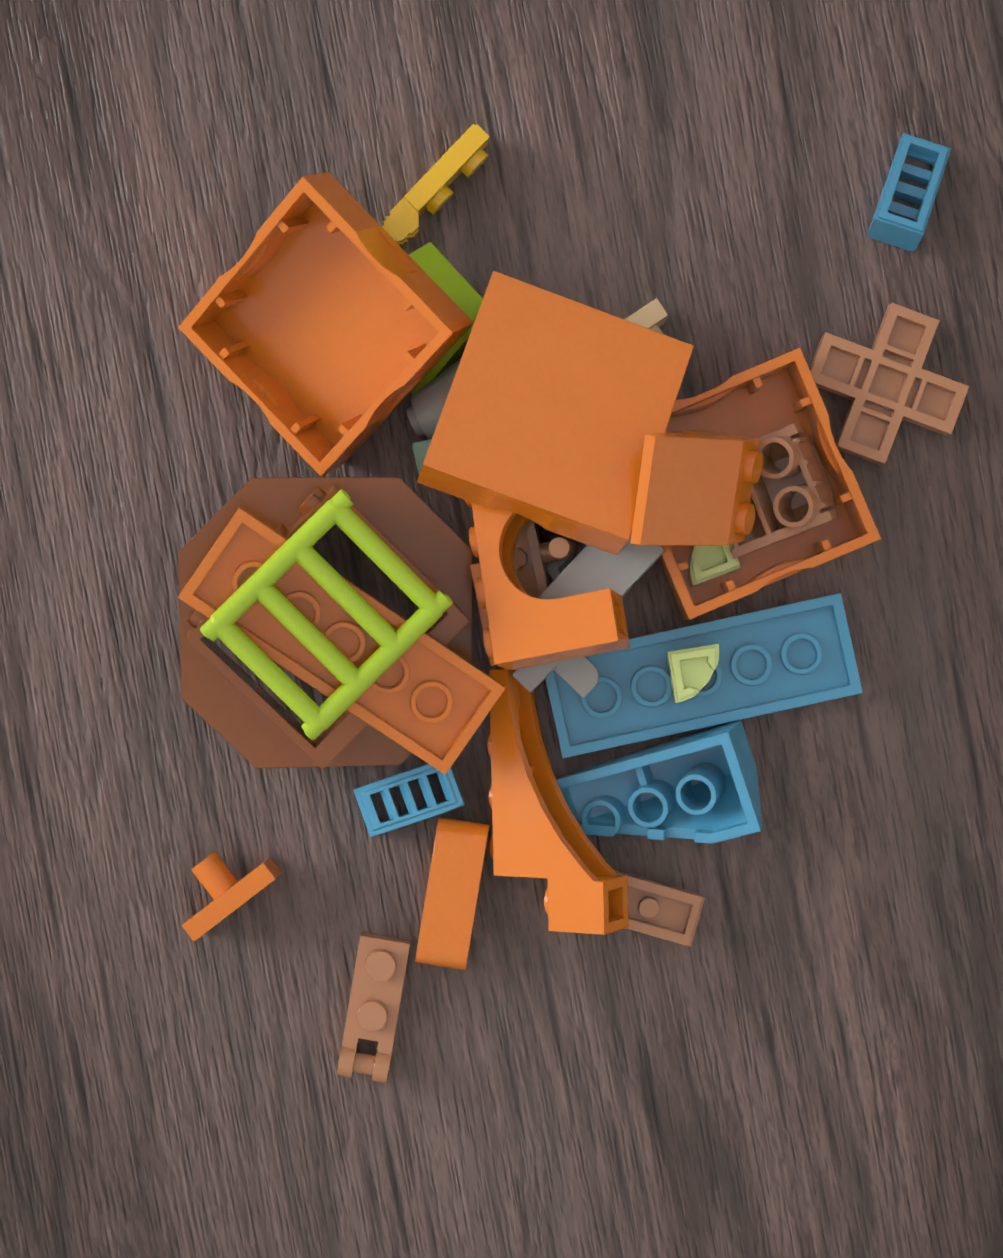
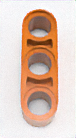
M439 816L415 962L466 970L489 831L488 824Z

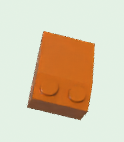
M702 429L645 434L630 543L636 545L728 546L743 542L745 535L751 532L755 520V506L750 504L753 483L758 482L763 468V454L758 452L760 439Z

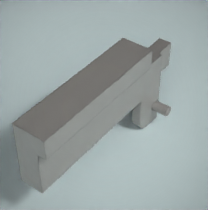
M631 536L617 555L587 545L538 598L558 599L611 588L623 597L666 550L660 545L631 544ZM586 656L521 668L512 674L516 680L532 693L554 670L583 698L589 694L599 681L597 667Z

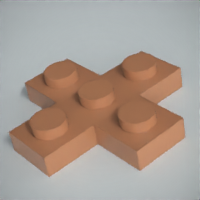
M892 302L886 309L872 349L827 332L822 335L810 367L817 388L852 400L835 443L838 450L882 466L887 461L902 420L944 436L952 434L970 386L922 369L940 320Z

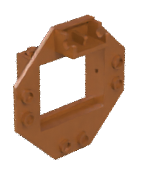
M251 477L178 552L180 594L239 507L289 539L339 490H344L354 503L350 508L434 593L440 590L452 599L453 604L426 633L472 664V574L470 565H472V550L399 477ZM179 599L181 699L255 768L320 767L324 770L326 767L401 765L412 754L348 710L315 740H311L307 737L301 724L219 646L200 632V627L209 618Z

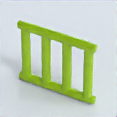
M339 490L310 517L200 627V632L206 638L213 642L219 638L304 721L301 727L311 740H315L324 730L328 729L453 604L452 599L447 594L442 593L440 590L434 593L350 508L354 503L344 490ZM335 524L419 607L397 630L312 547ZM296 562L380 645L359 668L353 665L274 586ZM257 600L342 683L320 706L235 624Z

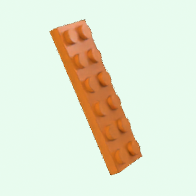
M239 507L178 598L210 619L211 615L288 539ZM297 562L274 584L357 668L380 647ZM344 578L395 630L407 621L404 617ZM258 600L235 622L272 661L325 696L329 697L342 685ZM425 632L347 710L446 775L499 699L505 687Z

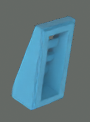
M902 134L867 233L869 238L907 251L916 250L924 235L952 148L910 134ZM908 157L933 165V169L929 171L904 163V161ZM899 177L926 185V189L898 181ZM896 197L919 205V209L894 202L892 198Z
M428 763L353 790L370 837L465 806L466 803L453 766L445 775ZM433 773H437L446 798L438 802L427 776ZM418 779L427 806L419 809L409 785V781ZM398 785L408 810L407 813L402 815L398 813L390 788ZM377 792L381 793L390 818L382 822L379 820L371 794Z

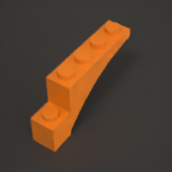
M489 670V676L505 687V690L490 710L491 733L487 743L488 753L491 757L492 784L489 789L488 798L492 808L493 835L490 840V855L493 859L494 876L546 878L548 888L544 897V907L548 914L549 931L606 935L627 928V875H618L585 835L567 805L552 771L542 739L535 704V692L530 693L512 676L516 670Z

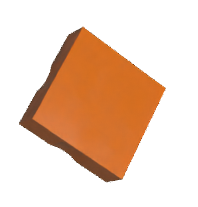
M329 172L302 176L257 231L251 246L241 260L217 279L178 328L230 382L244 390L257 403L276 431L320 476H323L345 464L474 323Z
M493 271L425 456L417 483L486 508L506 510L522 515L548 531L617 555L629 541L632 533L645 434L665 433L694 346Z
M801 348L738 373L720 386L695 397L676 400L665 433L702 429L759 438L791 424L801 423L816 446L833 489L838 519L738 557L740 569L695 586H691L688 573L689 558L694 545H660L666 551L658 561L683 620L693 619L757 592L762 587L805 569L819 566L881 539L854 473L842 458L831 432L829 414Z

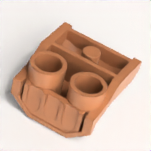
M801 423L791 424L758 438L760 439L758 452L763 454V468L758 482L753 483L750 504L755 506V520L751 532L745 535V540L732 544L733 548L730 551L733 559L838 519L833 489L816 446Z

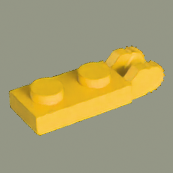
M472 124L390 211V216H385L386 220L382 221L384 224L382 228L399 245L403 247V244L408 243L409 238L412 239L418 233L419 216L426 209L434 215L449 200L454 192L448 186L461 173L469 178L485 162L489 155L483 149L488 145L490 136L478 124Z

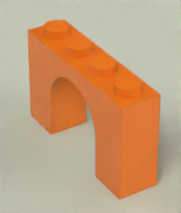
M465 500L469 508L472 507L474 527L469 528V542L476 558L479 557L482 577L476 579V591L482 608L487 609L489 628H485L483 632L484 646L488 657L494 659V665L511 671L630 648L621 595L608 588L558 599L532 597L521 585L514 565L517 539L530 519L510 511L486 508Z

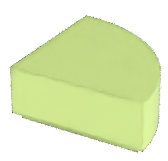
M694 545L688 565L691 586L740 569L741 566L738 558L733 559L730 551L733 545Z
M719 644L666 652L675 703L694 697L708 684L718 665Z

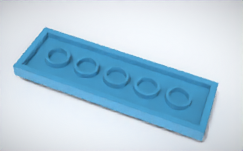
M841 593L629 639L630 648L586 656L597 667L599 681L585 698L581 697L554 670L545 678L562 758L863 693ZM719 644L718 665L708 684L694 697L675 703L666 652Z

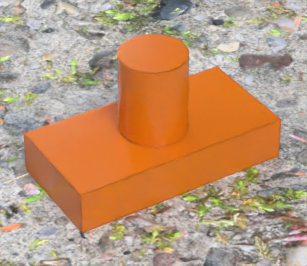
M213 852L191 869L213 898V901L181 926L190 938L196 941L273 882L282 873L281 870L269 857L238 881L217 852Z

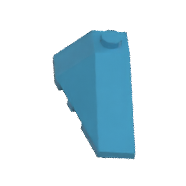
M741 720L694 732L556 778L567 805L585 835L611 837L616 834L647 836V839L653 840L679 838L693 839L694 843L713 844L760 832L763 829L757 767Z

